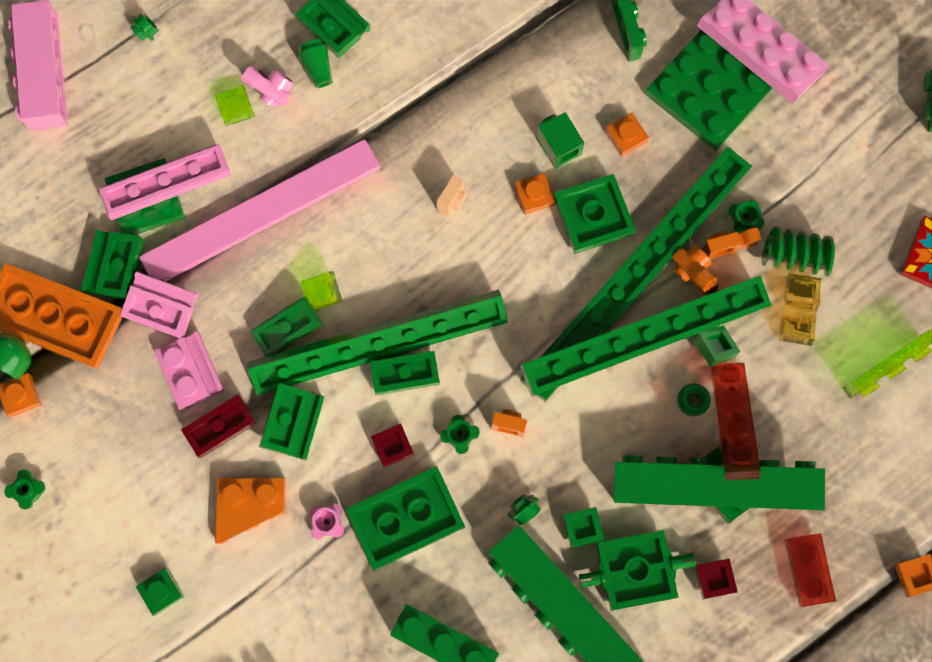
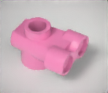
M249 66L241 77V81L260 91L261 95L259 98L272 107H276L277 104L285 106L292 96V93L289 91L294 82L275 69L267 76L256 66Z

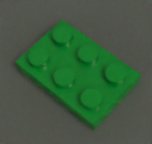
M437 466L345 509L373 571L466 528Z

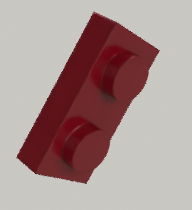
M237 394L182 428L181 431L196 456L201 459L251 428L257 422L241 396Z

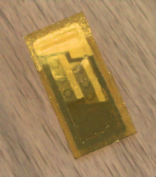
M788 274L783 299L779 341L812 346L815 341L816 312L820 306L821 278Z

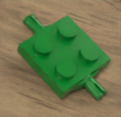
M664 530L597 542L596 546L600 560L599 571L579 574V579L593 578V580L581 582L582 589L601 584L607 594L610 611L679 598L675 583L676 570L696 567V562L694 560L682 563L683 560L695 558L693 552L673 556L667 547Z

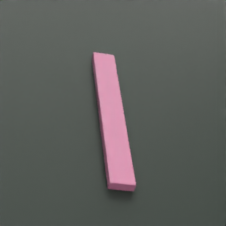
M364 139L141 255L139 258L149 276L166 282L380 169V164Z

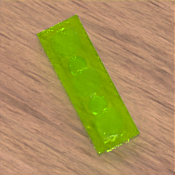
M929 329L844 386L842 389L847 396L852 398L860 393L863 398L880 387L876 382L885 375L891 380L906 370V367L903 365L904 362L910 358L918 362L932 352L929 347L932 344V329Z

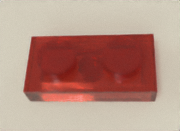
M821 533L785 539L799 607L836 602Z

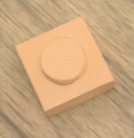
M455 175L451 177L437 199L438 212L449 217L453 209H460L467 195L464 193V180Z

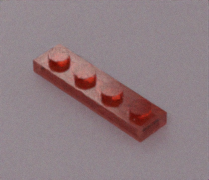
M723 363L711 367V379L724 480L760 479L761 469L745 364Z

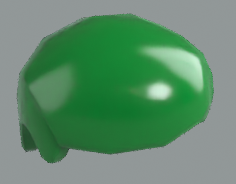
M0 333V370L15 379H19L31 364L30 350L23 340L15 335Z

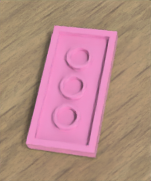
M721 0L700 19L697 25L703 32L792 104L830 66L818 54L810 50L750 0Z

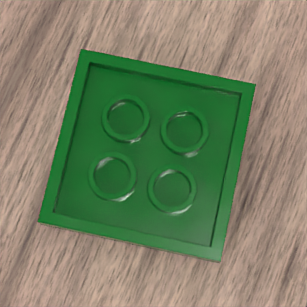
M700 30L649 85L645 95L717 152L773 88L705 32Z

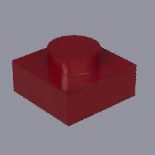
M401 423L371 436L384 468L414 456Z
M730 558L699 564L694 567L702 600L738 592Z

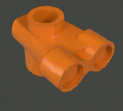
M694 244L687 252L682 248L674 254L672 259L676 266L673 270L685 283L690 279L704 296L718 290L717 279L706 269L712 264V261L697 245Z

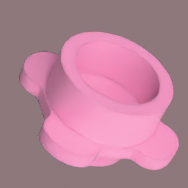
M333 504L330 508L315 506L310 510L309 516L312 518L313 525L311 535L313 538L321 540L324 536L333 535L335 538L343 535L344 527L341 525L340 520L343 511L339 505ZM325 519L330 520L329 525H324Z

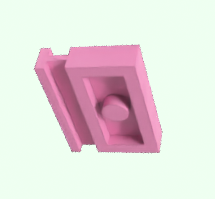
M135 272L134 283L130 286L120 316L175 337L183 338L194 310L195 300L198 299L199 294L146 274Z
M198 331L194 332L191 336L180 338L154 350L178 409L181 411L211 398L214 394L225 391Z

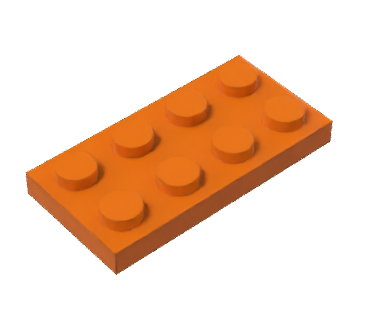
M5 262L0 272V331L15 335L23 341L96 370L99 369L123 318L120 316L122 308Z

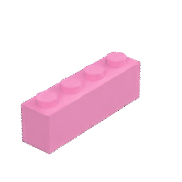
M49 0L11 5L12 17L8 18V25L12 36H14V45L11 46L10 51L17 71L16 74H13V84L19 96V102L15 103L17 118L30 131L68 126L58 13Z

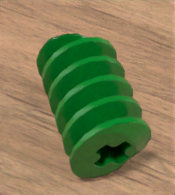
M773 227L763 247L762 265L765 266L769 258H773L774 268H778L782 260H786V268L791 270L794 263L798 262L799 272L803 273L809 264L811 265L813 275L818 273L820 267H824L825 277H828L832 272L835 260L834 240L830 235H826L821 239L818 233H813L808 237L805 231H799L795 236L792 229H786L782 234L780 227Z

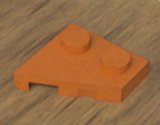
M218 478L215 543L224 544L229 539L245 531L248 532L267 520H272L284 514L286 507V479Z

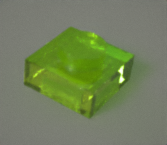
M244 85L215 94L226 127L255 117Z
M327 271L300 281L304 296L308 297L316 312L343 302L334 271Z

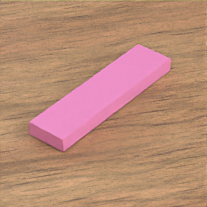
M218 143L98 188L109 219L114 220L232 174L222 148Z

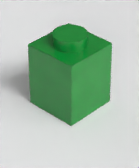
M566 112L559 116L555 114L543 119L538 126L537 140L555 169L582 155L585 143Z

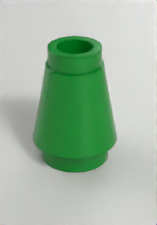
M314 39L301 44L298 47L300 52L298 58L314 83L315 88H323L332 84L327 46L323 45L321 39Z

